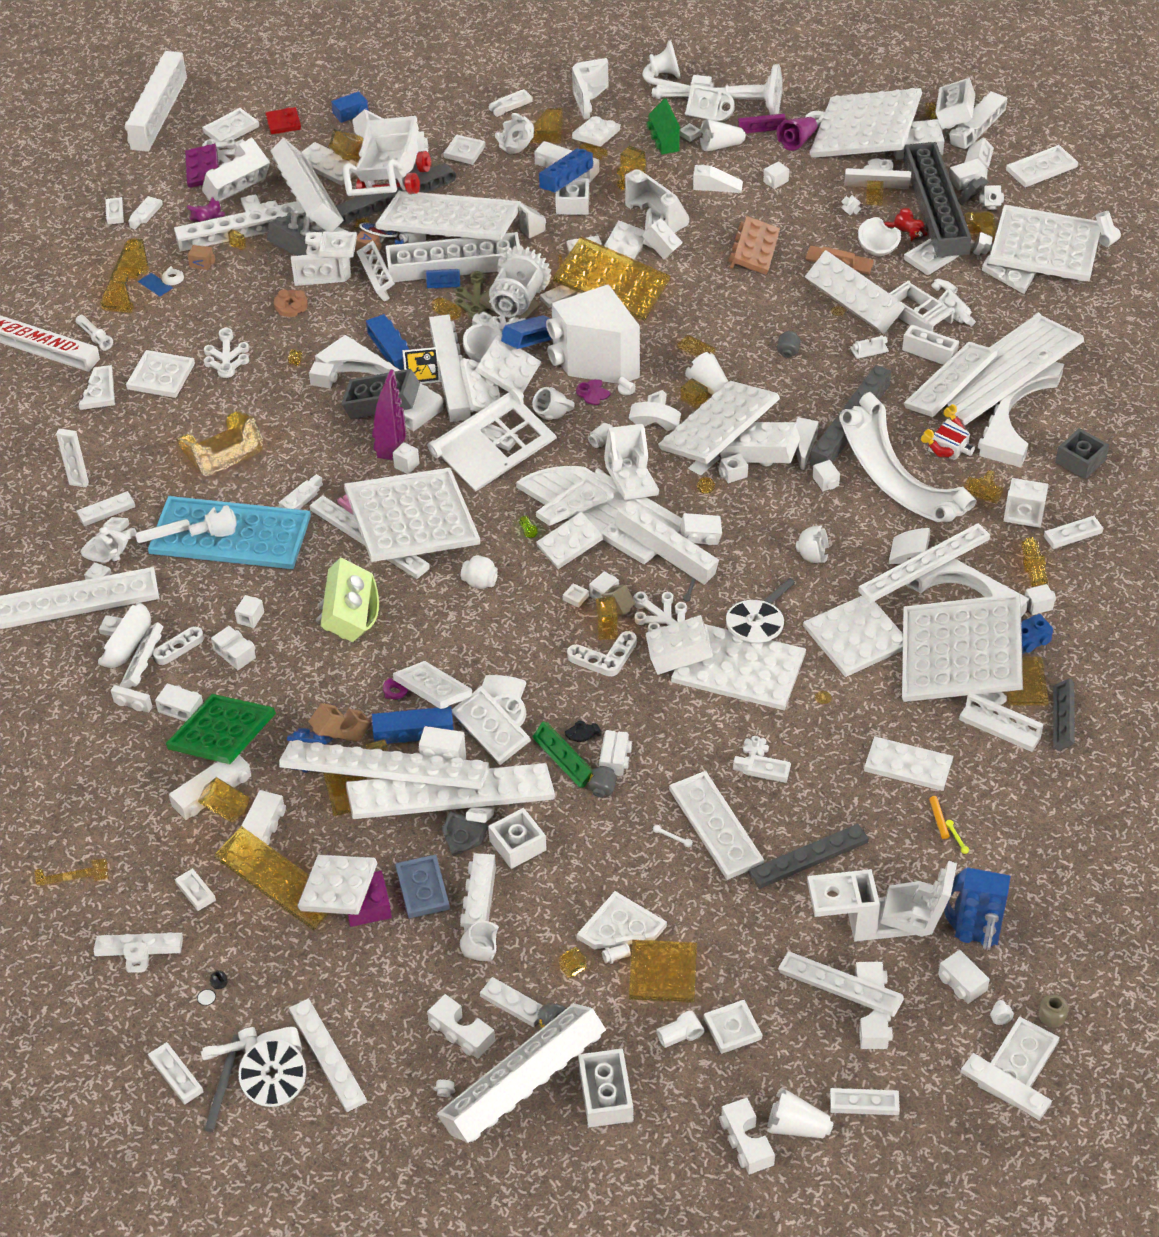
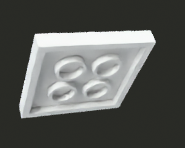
M497 334L475 371L508 392L512 388L520 389L523 393L541 361L522 349H516L502 342V337Z
M146 350L126 384L127 389L176 398L195 364L194 358Z
M318 855L298 904L300 911L358 915L377 866L376 859Z

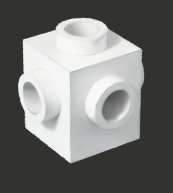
M1001 185L982 187V193L979 195V202L982 203V207H987V210H996L997 207L1001 206V203L1004 202Z

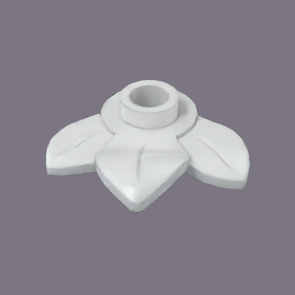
M871 159L868 161L869 165H866L863 169L892 170L893 162L891 160Z

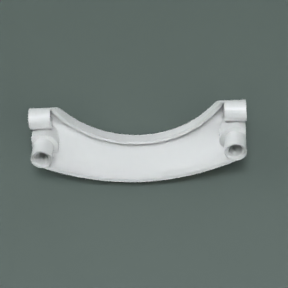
M871 392L866 393L860 399L859 403L861 406H854L853 409H845L840 413V422L856 457L872 480L895 501L909 510L936 522H950L956 516L964 515L975 506L976 499L964 487L954 489L934 488L920 482L906 471L897 459L889 440L885 406Z

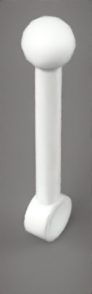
M659 825L653 827L655 833L660 832L682 842L685 847L692 846L691 839L685 840L661 829Z

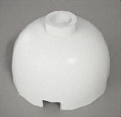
M821 525L812 526L802 531L799 541L796 542L797 552H800L802 558L810 563H825L828 558V554L824 555L825 548H829L826 530L821 529Z

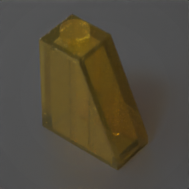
M547 108L533 124L534 135L530 143H543L544 141L548 143H561L563 108Z

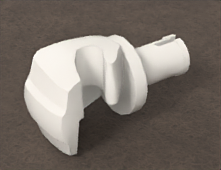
M228 505L223 506L219 513L216 512L214 507L205 515L206 519L203 522L188 525L192 537L205 532L210 533L211 536L223 537L234 534L236 516Z

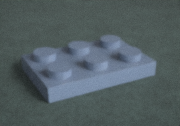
M436 855L395 863L408 919L450 909Z

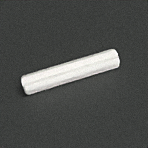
M188 519L136 532V540L138 543L187 531L189 530L188 525L190 523Z

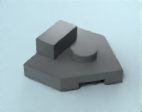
M450 811L442 831L452 856L479 846L488 830V825L482 822L469 821L465 816Z

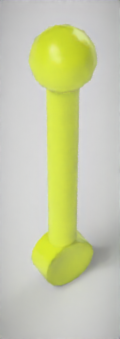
M947 820L945 822L947 828H950L957 842L961 846V852L963 854H967L969 852V848L964 845L956 830L954 829V822L952 820Z

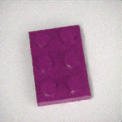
M216 143L185 150L188 187L192 188L203 185L206 173L211 169L219 168Z

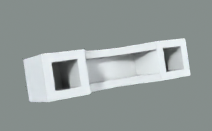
M856 962L855 977L885 988L884 984H887V971H883L882 962ZM874 1010L868 1016L860 1019L861 1049L888 1048V1042L892 1041L893 1037L892 1027H888V1022L891 1021L890 1015Z

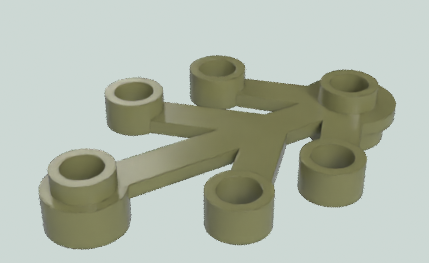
M475 271L470 275L471 283L474 285L473 295L463 287L455 289L457 297H464L473 303L471 306L463 298L455 299V307L468 311V317L473 319L475 314H481L489 309L479 303L480 298L486 293L484 292L480 295V287L484 282V274L480 271Z

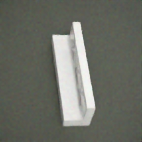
M371 241L358 250L357 254L376 293L383 301L389 299L386 290L395 283L376 244ZM373 248L371 254H366L367 251ZM373 259H378L376 264L372 263ZM378 269H383L381 274L378 275ZM383 279H388V280H389V281L386 282L385 284H382Z
M968 694L966 707L959 717V720L1031 752L1041 739L1042 723L976 694ZM972 701L978 703L981 707L972 704ZM991 710L997 711L999 715L994 714ZM1010 718L1015 719L1017 723L1011 721ZM1028 726L1036 728L1037 730L1033 731Z

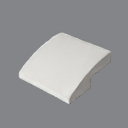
M930 528L910 530L895 536L889 564H902L908 561L909 558L927 551Z
M486 675L482 687L492 698L501 694H513L521 699L526 686L525 680L501 675ZM518 704L510 705L509 710H516Z

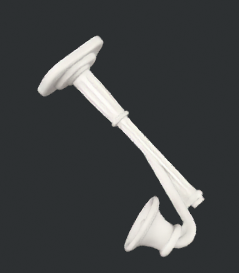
M669 40L663 52L656 56L653 54L649 55L651 63L643 70L644 80L650 84L657 85L656 88H652V97H656L658 100L661 97H689L691 90L690 85L654 78V76L658 77L659 73H671L677 79L681 78L673 45ZM774 64L772 66L771 75H769L765 85H726L725 88L716 89L727 91L733 99L765 100L769 115L779 114L782 95L780 65Z

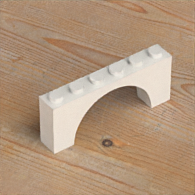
M955 558L906 584V586L919 593L934 585L957 583L977 590L984 597L1018 594V592L1008 588L1006 585L993 580L991 577L980 573ZM1020 594L1022 617L1027 611L1029 598Z

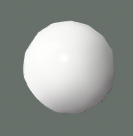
M874 217L867 219L861 224L858 230L860 245L867 253L873 256H885L896 249L901 240V232L895 227L893 229L886 227L882 219Z
M481 322L480 324L472 325L466 330L463 338V348L468 357L480 363L496 335L498 334L502 337V331L490 323Z

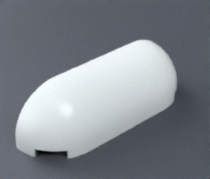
M137 601L136 606L132 605L106 643L104 647L105 652L98 660L99 665L115 668L121 666L129 659L151 624V615L146 606Z

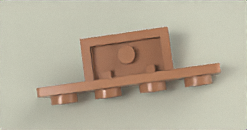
M810 246L806 255L807 261L816 262L826 250L857 272L867 275L870 274L874 264L872 259L855 256L854 253L824 246L823 248Z

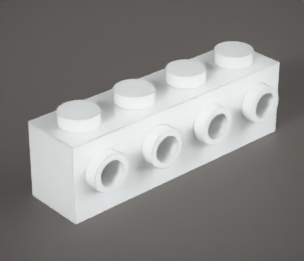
M474 853L473 862L469 861L468 874H471V877L466 880L468 896H464L463 909H466L465 914H461L460 922L461 927H464V932L475 922L489 921L496 872L495 855Z

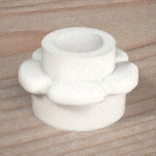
M437 1080L436 1087H433V1090L437 1091V1095L440 1097H450L451 1093H455L454 1082Z

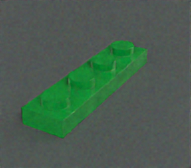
M543 721L532 738L579 788H584L589 782L593 770L548 722Z

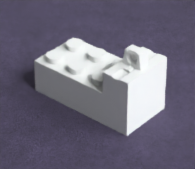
M253 138L247 141L241 139L235 142L234 147L237 153L233 161L225 162L219 168L211 169L206 173L202 191L209 201L213 197L216 201L219 200L220 202L266 178L270 161Z

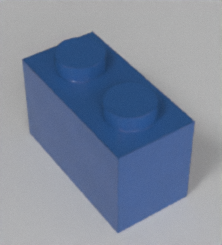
M359 91L331 101L332 112L341 123L355 118L364 109L368 110V102Z

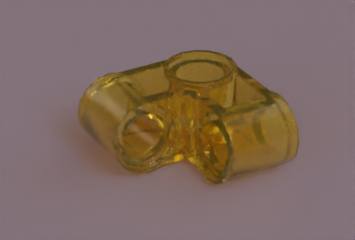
M967 212L963 214L970 234L978 233L979 236L980 232L993 237L992 241L995 240L997 228L993 213Z

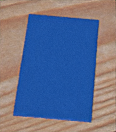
M153 273L137 281L159 297L173 289L172 286L163 283L162 279Z

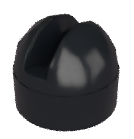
M219 970L212 973L210 976L211 986L214 989L224 988L228 983L227 975Z

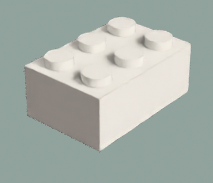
M938 119L912 122L905 144L937 142L939 151L943 155L945 140ZM904 148L903 150H894L896 159H904Z
M701 615L646 633L650 658L657 675L713 657L708 631Z
M623 1049L578 1055L588 1128L633 1122V1104Z

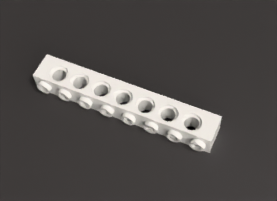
M296 201L174 227L181 252L190 250L192 245L209 246L268 233L269 222L276 220V217H284L292 212V210H297V217L304 219L306 213L301 209L302 205Z

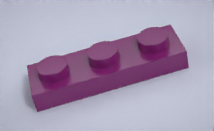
M785 114L738 118V127L742 128L745 134L775 131L778 125L786 120Z

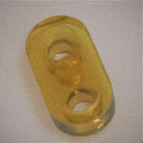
M442 297L432 301V310L435 313L450 315L451 320L461 317V307Z

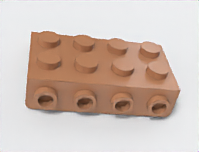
M746 216L745 221H741L735 237L737 242H734L731 250L733 252L728 262H731L729 268L733 269L736 263L767 275L780 228Z

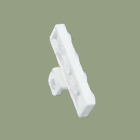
M170 932L97 936L94 955H124L127 972H144L148 967V954L181 953L183 935L182 933Z

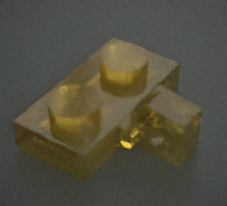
M991 470L986 472L984 478L976 479L969 476L963 486L972 496L997 504L1003 493V487L995 485L996 482L993 481L995 472Z

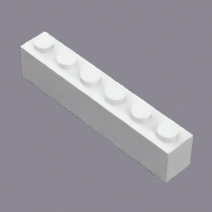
M630 501L618 510L615 521L616 527L704 585L715 575L719 562L717 558Z

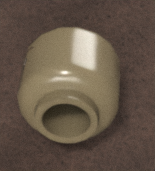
M1054 994L1044 997L1040 1002L1038 1010L1040 1021L1052 1028L1063 1025L1069 1012L1067 1001L1063 997Z

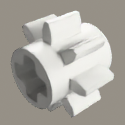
M853 195L850 198L846 196L841 201L844 204L841 208L850 216L853 212L857 214L861 210L859 207L861 202Z

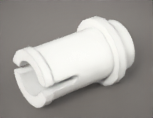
M627 943L613 948L606 947L602 951L604 962L613 964L615 960L631 956Z

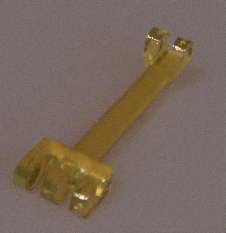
M104 858L92 860L91 868L45 876L42 869L35 870L37 886L93 876L94 881L109 878L107 860Z

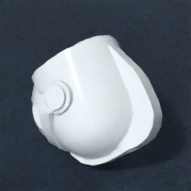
M552 387L541 388L535 394L532 401L535 412L546 420L563 417L566 411L573 410L575 405L573 401L568 400L564 394Z

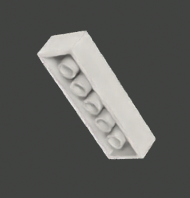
M826 250L805 275V278L813 286L882 334H885L905 308L898 299Z

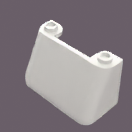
M633 170L625 175V205L628 208L632 209L633 206H640L641 209L649 206L651 209L664 215V222L674 233L689 224V215L675 194L640 170Z

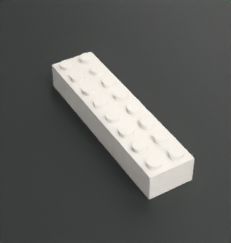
M165 51L163 56L160 57L153 75L150 76V80L145 85L139 101L136 102L133 112L130 113V117L125 123V130L128 133L127 140L130 143L131 150L149 152L187 79L183 53Z
M283 137L270 150L273 155L272 159L278 164V169L283 172L282 176L287 180L288 186L292 188L291 192L297 197V202L302 205L301 209L306 213L305 216L310 217V222H316V225L320 226L322 231L332 232L344 221L306 156Z
M518 232L505 233L501 241L456 238L386 246L388 270L394 282L426 279V270L460 269V275H468L475 271L482 273L497 272L499 269L497 265L503 252L507 251L508 248L513 249L514 246L519 249L520 243Z
M573 1003L437 1113L438 1117L451 1136L467 1143L475 1141L480 1137L484 1129L495 1125L500 1116L515 1108L517 1102L529 1097L533 1093V1089L550 1079V1075L555 1071L563 1069L572 1057L580 1055L588 1044L596 1042L601 1037L600 1034L606 1030L593 1008Z

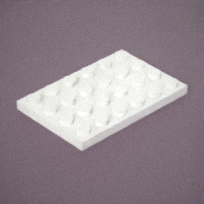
M729 381L723 388L714 393L707 402L703 403L699 409L690 414L674 431L665 436L658 445L663 451L708 464L772 407L780 397L775 392Z
M705 624L713 657L674 670L671 678L673 683L785 710L805 657L806 649L772 640L759 643L747 642L737 638L727 629Z

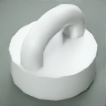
M998 1000L990 1016L993 1023L1003 1025L1010 1022L1014 1014L1009 1005H1006L1003 1000Z

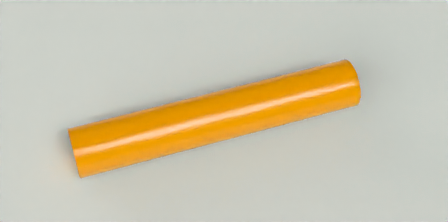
M932 796L929 798L941 838L948 839L950 837L937 796Z

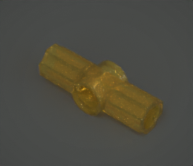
M1034 537L1027 538L1022 541L1021 548L1024 556L1025 573L1028 572L1031 587L1048 585L1045 571V556L1041 555L1038 540H1035Z

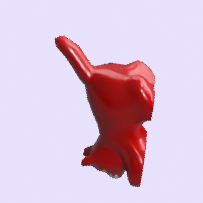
M902 208L893 222H884L886 227H895L900 231L908 232L911 241L922 235H928L924 229V223L921 220L914 219V215L909 208Z

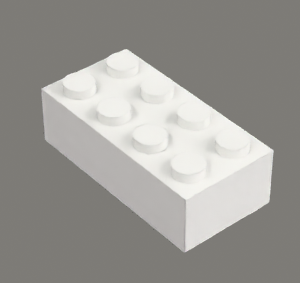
M970 78L939 88L936 115L941 129H951L957 124H966L972 120L975 92Z
M754 422L720 452L721 458L741 453L746 462L791 463L800 440L796 422Z

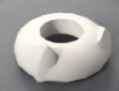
M812 111L805 117L819 118L816 120L819 127L820 123L825 119V112Z
M171 266L162 274V281L167 285L179 284L184 279L183 272L173 269Z

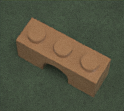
M324 703L320 704L308 721L313 727V731L319 736L324 735L334 739L341 738L357 742L362 739L372 725L363 711L348 709L342 715L336 706Z

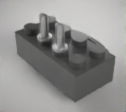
M292 210L287 216L276 217V220L269 222L267 240L295 256L307 255L308 244L305 243L307 233L322 232L323 235V232H326L322 231L320 226L311 225L310 217L298 218L297 210Z

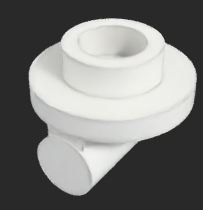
M624 377L619 378V393L623 395L633 394L635 392V385Z

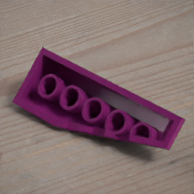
M390 369L382 387L376 406L374 428L372 431V438H375L374 451H376L377 458L394 460L393 452L405 442L407 436L404 409L400 407L402 401L401 398H398L399 389L396 388L397 381L393 369Z

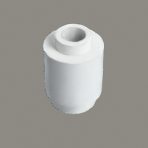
M603 423L590 433L588 440L593 447L598 448L606 444L608 428H612L610 424Z

